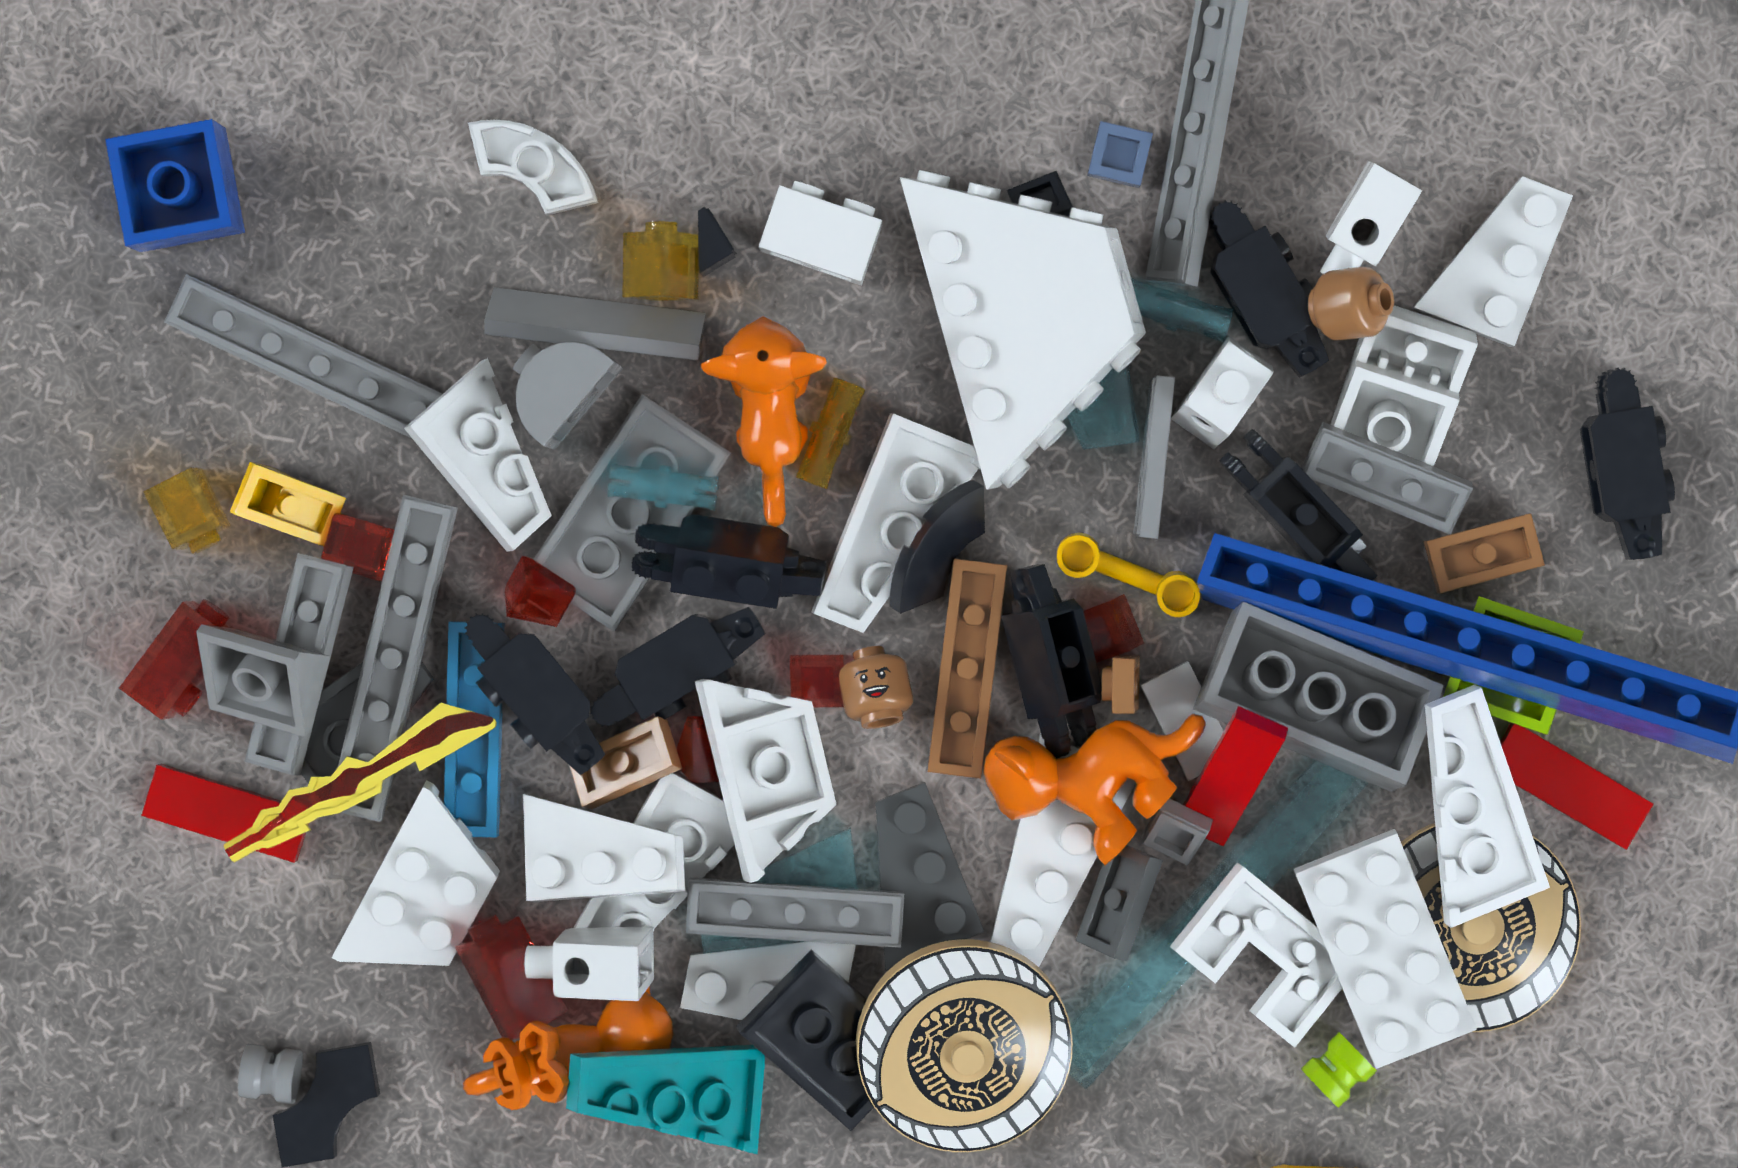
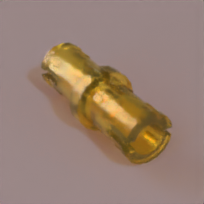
M833 378L828 397L818 421H812L809 431L813 434L804 459L796 473V478L824 489L828 488L832 471L843 445H849L852 436L848 432L856 409L866 389L847 381Z

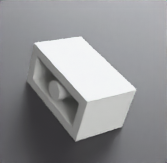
M794 181L792 189L779 185L759 244L760 251L862 286L882 228V220L873 217L875 208L845 198L843 206L822 200L823 190L798 181Z

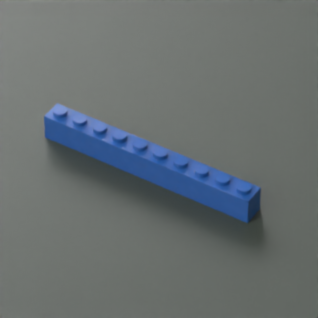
M1217 533L1213 535L1197 580L1202 599L1230 609H1235L1242 602H1246L1356 648L1731 764L1734 762L1738 750V691Z

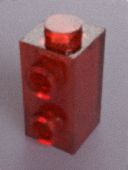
M203 599L200 604H197L195 601H183L120 685L119 689L161 720L174 718L176 713L184 717L193 708L203 692L196 687L204 677L196 631L201 624L230 628L226 625L230 617L222 609L206 599Z
M496 914L487 917L467 929L471 938L455 946L501 1037L511 1040L519 1039L520 1032L529 1022L538 1020L548 1024L568 1012L562 998L554 996L552 979L526 978L524 966L525 951L527 946H534L519 916L499 921Z

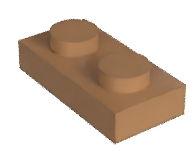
M1531 513L1423 541L1437 593H1444L1545 566Z
M1118 655L1113 658L1112 667L1106 666V668H1103L1102 701H1112V713L1134 714L1139 709L1140 656Z
M658 716L600 742L599 745L604 751L605 756L582 775L570 766L581 806L588 809L597 808L682 769L668 720Z

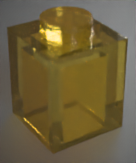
M665 221L645 222V231L623 233L622 298L649 301L698 300V235L677 232L678 223Z
M191 467L143 491L172 550H184L189 547L192 554L199 553L222 541L218 532L231 526L201 468Z

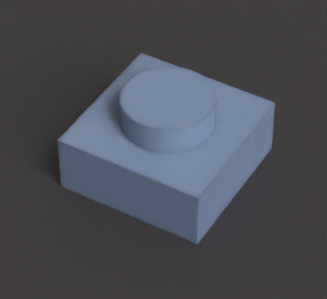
M1100 121L1087 176L1139 188L1153 133Z

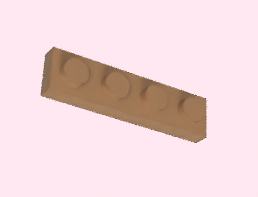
M954 559L927 772L981 779L1007 565Z

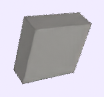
M1169 798L1152 816L1143 832L1140 843L1188 866L1208 835L1213 819Z

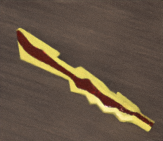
M440 703L369 762L347 756L332 776L311 777L308 787L289 790L279 806L261 810L251 828L224 844L225 851L235 863L256 850L272 848L311 830L308 824L319 817L339 814L381 793L383 780L414 762H416L419 771H422L490 732L496 727L497 722L493 717Z

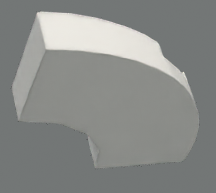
M480 120L468 123L481 176H506L524 183L537 195L546 215L599 203L595 189L581 164L570 151L549 135L531 126L513 121Z

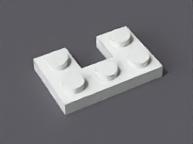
M1236 863L1170 947L1216 984L1248 942L1253 944L1280 966L1282 970L1249 1011L1295 1048L1341 991L1342 986L1318 928L1246 868Z

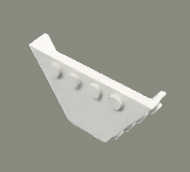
M919 170L917 179L900 177L986 490L998 488L1002 484L1010 488L1031 467L1026 462V459L1039 446L1043 450L1049 448L1066 431L1067 427L1062 421L1076 407L1083 411L1098 398L1104 390L1099 382L1112 368L1117 372L1122 371L1141 351L1136 343L1146 334L1118 230L1117 228L1101 225L1104 215L1072 207L1070 217L1050 212L1051 201L1020 195L1019 203L1015 204L999 200L1001 189L969 182L968 191L966 192L948 187L950 182L949 176Z

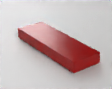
M1237 706L1183 803L1184 806L1213 819L1210 831L1205 839L1224 847L1283 745L1288 727Z
M1510 723L1500 743L1514 784L1627 850L1654 804L1528 729Z
M158 764L155 768L141 816L228 842L244 833L248 828H251L261 810L277 807L281 800L164 764ZM290 804L287 811L281 813L261 833L253 835L238 844V846L246 848L262 840L275 827L305 811L307 808ZM306 833L272 848H261L256 851L295 863L298 861Z

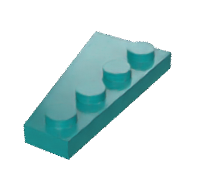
M754 1045L571 1053L566 1109L583 1115L632 1126H641L666 1134L680 1135L714 1145L728 1146L758 1154L765 1055Z

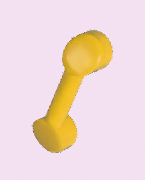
M1086 533L1070 534L1058 546L1057 563L1060 569L1070 577L1083 578L1096 571L1157 595L1160 608L1172 617H1185L1191 614L1199 604L1200 591L1193 577L1185 572L1171 571L1161 575L1099 550L1095 539Z

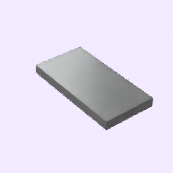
M642 394L525 573L612 631H616L650 579L634 574L635 572L632 571L633 557L635 554L644 551L656 553L654 550L642 549L641 546L635 543L636 529H638V526L647 523L681 527L682 519L693 514L732 453Z

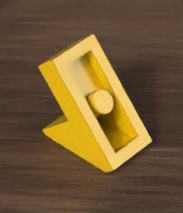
M250 462L230 513L327 547L346 498L335 492L294 478L276 468Z

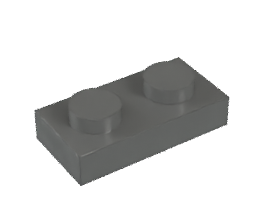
M1126 845L1107 865L1104 866L1103 864L1075 941L1114 959L1127 961L1163 860Z

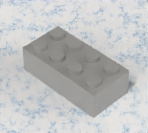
M1242 602L1231 611L1193 710L1228 724L1237 706L1245 708L1288 727L1286 739L1282 747L1393 792L1407 785L1427 732L1425 704L1439 699L1444 685L1251 604Z

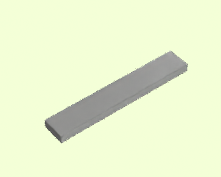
M1249 0L1195 1L1146 271V281L1197 287Z
M188 274L185 275L164 323L408 437L410 435L404 428L443 394Z
M403 495L338 767L347 756L369 762L405 731L458 507L408 495ZM400 748L373 765L345 770L334 781L330 799L355 794L358 784L364 778L397 762ZM394 774L383 780L381 793L341 813L377 822L383 821Z

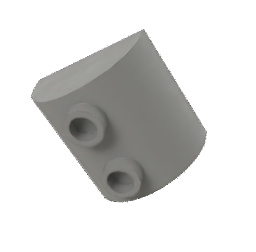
M564 342L551 345L545 349L538 348L535 344H532L513 366V369L520 375L516 387V407L522 424L528 433L541 445L555 450L623 370V367L600 350L587 344Z

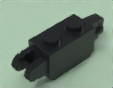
M1225 200L1224 203L1219 202L1218 206L1211 210L1209 230H1213L1212 235L1222 251L1213 258L1210 274L1253 346L1264 349L1275 347L1299 378L1311 373L1329 361L1318 330L1311 321L1308 312V298L1313 287L1306 278L1300 281L1297 280L1288 265V262L1294 259L1292 252L1279 232L1271 235L1266 226L1255 231L1246 214L1241 213L1242 208L1237 206L1238 203L1233 204L1232 200L1230 202Z
M1618 367L1615 370H1607V373L1602 372V375L1597 377L1598 381L1595 382L1597 384L1595 389L1598 391L1596 400L1599 415L1589 416L1580 428L1593 513L1605 522H1614L1626 560L1645 559L1662 555V514L1671 513L1669 501L1675 499V486L1670 470L1663 469L1660 448L1666 446V431L1663 420L1660 416H1655L1653 406L1641 408L1639 390L1635 386V382H1637L1634 379L1635 375L1630 373L1631 370L1626 371L1625 368L1619 369Z
M1251 429L1244 436L1247 446L1271 468L1258 481L1248 472L1246 466L1236 456L1227 452L1219 460L1228 473L1246 490L1243 496L1306 561L1372 581L1378 576L1359 556L1367 546L1360 539L1363 534L1358 527L1297 463L1288 456L1282 458L1254 429Z
M694 514L683 518L681 527L663 524L656 525L655 523L638 526L635 532V543L641 546L642 549L654 550L656 553L644 551L635 554L632 559V571L635 572L634 574H638L639 577L642 576L645 579L651 578V580L670 582V592L777 609L779 597H793V594L820 596L824 582L826 561L800 555L799 551L788 548L789 535L778 527Z
M1037 564L1010 572L1015 600H1012L1013 612L1001 617L1027 718L1038 720L1044 745L1057 759L1068 755L1069 751H1071L1070 747L1072 744L1070 743L1069 734L1080 749L1086 740L1097 730L1092 705L1101 703L1102 682L1083 608L1074 598L1061 600L1057 589L1052 587L1045 564Z
M747 607L715 621H712L710 617L694 614L618 659L615 676L620 684L597 697L596 701H593L594 704L590 707L592 709L590 714L593 715L592 720H596V724L600 723L601 727L604 725L609 727L636 711L642 721L653 714L665 720L687 707L682 696L696 689L695 681L707 679L727 683L733 678L727 669L736 665L737 661L735 659L766 634L755 613L750 607Z
M476 613L474 617L470 616V620L466 621L467 626L464 627L467 630L465 635H468V640L473 641V647L484 659L477 666L483 677L475 683L495 707L505 701L518 718L510 725L526 745L532 749L539 743L546 752L552 749L580 775L598 763L605 756V753L585 721L589 718L590 701L536 635L519 632L510 639L498 623H493L494 619L489 618V614L485 616L483 613L481 615Z

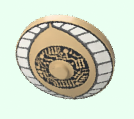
M1435 823L1414 832L1404 839L1401 844L1477 1030L1472 1032L1492 1031L1516 1024L1528 1018L1548 1003L1561 988L1573 967L1581 933L1580 908L1573 883L1558 858L1548 847L1533 836L1550 888L1450 928L1444 923L1436 828Z
M974 939L950 940L932 944L911 953L896 963L883 975L869 994L860 1015L856 1034V1054L861 1080L867 1096L881 1117L891 1127L912 1141L926 1147L950 1152H974L994 1148L1018 1138L1033 1128L1049 1112L1060 1096L1066 1083L1072 1060L1073 1043L1069 1018L1061 997L1049 978L1037 965L1018 952L996 943Z

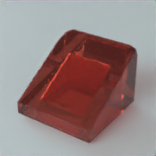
M335 513L332 517L321 559L354 567L353 574L382 581L395 529L361 518Z
M522 556L505 587L506 617L557 627L576 594V588L534 559Z
M1125 594L1083 610L1096 663L1131 651L1144 644Z
M791 654V697L812 701L813 708L844 707L839 685V673L844 666V654Z
M687 716L677 746V753L682 769L679 771L695 783L719 782L703 716Z

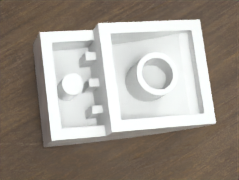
M1394 306L1392 313L1388 315V320L1382 331L1373 337L1359 338L1330 425L1434 466L1460 401L1459 391L1478 345L1476 332Z

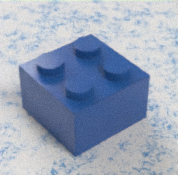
M213 119L105 139L126 247L139 252L245 233L229 142L224 126Z

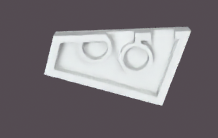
M1526 177L1519 178L1412 309L1444 322L1475 331L1480 336L1506 346L1514 347L1573 195Z
M523 794L526 901L543 902L685 891L682 836Z

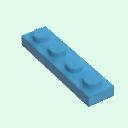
M450 621L448 622L446 704L472 712L446 717L445 739L458 731L487 726L493 722V718L497 724L490 732L445 757L444 805L455 819L460 818L472 833V837L497 838L499 836L503 702L495 707L475 683L483 677L477 666L484 659L473 647V641L468 640V635H465L467 630L464 627L467 626V623ZM498 623L505 632V623Z

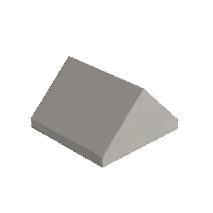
M201 624L196 633L209 709L306 737L312 728L331 656L234 628Z

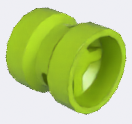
M1340 1032L1328 1042V1050L1320 1058L1312 1057L1301 1068L1309 1079L1338 1108L1350 1098V1089L1357 1082H1366L1377 1072Z

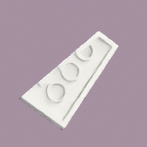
M890 413L824 578L821 595L817 596L811 612L813 614L864 633L889 598L892 576L899 554L904 545L908 547L911 545L916 533L926 522L922 518L923 515L940 498L959 485L970 481L977 470L981 469L974 446Z
M1472 685L1425 704L1444 923L1450 928L1550 888L1483 690L1477 685Z
M1040 733L1039 743L1046 748V746L1044 745V739L1042 738ZM1072 745L1068 755L1057 759L1066 758L1076 753L1079 749ZM1130 778L1125 781L1113 797V801L1121 810L1135 785L1134 780ZM1055 800L1038 815L1020 819L990 942L1010 948L1028 958L1038 967L1040 966L1097 858L1093 846L1096 824L1091 817Z
M676 772L658 779L633 823L683 837L685 891L590 898L574 928L652 926L654 932L657 925L688 896L689 879L703 878L710 870L716 867L734 846L723 798ZM578 958L582 965L588 967L584 960Z

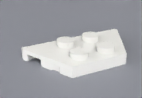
M700 679L695 681L743 881L752 883L758 881L765 874L763 870L783 850L789 851L804 837V833L809 825L819 822L837 805L812 701Z
M426 780L332 956L333 959L339 962L449 966L494 885L500 870L485 850H481L475 845L472 833L460 818L455 819L438 797L440 791L433 783Z

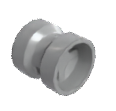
M247 1044L243 1051L239 1068V1097L257 1099L260 1095L272 1094L277 1102L293 1104L300 1087L303 1064L302 1051L285 1048L279 1054H275L274 1052H269L264 1045Z

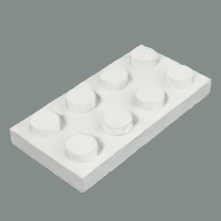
M1395 829L1294 868L1296 877L1375 1069L1477 1030Z

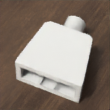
M1368 161L1326 234L1328 240L1334 242L1335 246L1320 272L1325 274L1332 270L1360 267L1364 260L1376 266L1422 190L1377 164ZM1370 219L1374 224V228L1368 239L1365 241L1355 240L1352 236V230L1358 220Z
M1228 335L1171 416V420L1212 449H1215L1232 433L1274 372L1273 366ZM1198 418L1202 419L1203 421H1205L1206 423H1208L1210 426H1208L1207 424L1203 423V422H1202L1201 420H1199Z
M653 927L565 929L553 942V946L526 947L524 962L526 978L553 979L554 996L559 998L639 1001L654 980ZM578 958L584 960L588 967L582 965Z

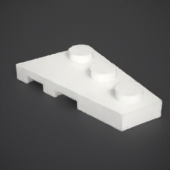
M487 358L474 366L404 429L506 552L515 550L552 515L528 456L522 454L511 426L513 419L507 404H502L492 380V377L495 375Z
M790 941L691 953L680 1008L743 1020L811 949L849 982L856 945Z

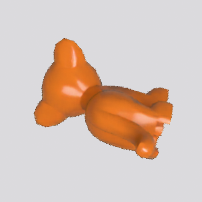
M763 316L740 329L724 346L722 355L701 363V369L707 375L730 381L735 395L742 399L741 427L736 431V441L741 448L744 459L749 464L760 467L762 471L764 517L768 525L777 527L783 524L786 515L783 467L793 464L797 460L808 440V428L797 419L795 400L805 393L810 375L822 370L827 365V361L824 357L807 353L804 344L788 328Z
M1192 714L1175 732L1169 735H1158L1131 721L1115 720L1097 729L1076 753L1061 759H1056L1042 744L1029 737L1013 736L996 742L985 758L983 773L987 786L995 797L1000 811L1011 820L1038 815L1055 800L1091 817L1096 824L1093 846L1099 860L1105 866L1122 851L1137 832L1135 825L1113 801L1115 794L1128 778L1134 780L1136 787L1132 797L1133 807L1146 819L1153 816L1177 789L1176 785L1168 778L1169 772L1161 760L1188 750L1204 732L1206 722L1203 716Z
M649 986L639 1001L611 1000L604 1008L597 1025L566 1024L552 1027L538 1020L529 1022L520 1032V1040L513 1042L509 1038L502 1037L489 1044L483 1055V1063L493 1061L494 1067L470 1075L463 1082V1090L467 1095L478 1096L501 1088L503 1094L494 1099L499 1105L510 1110L525 1108L529 1104L531 1096L537 1095L542 1101L557 1103L562 1101L567 1094L571 1053L670 1049L673 1038L672 1019L666 1008L650 995Z

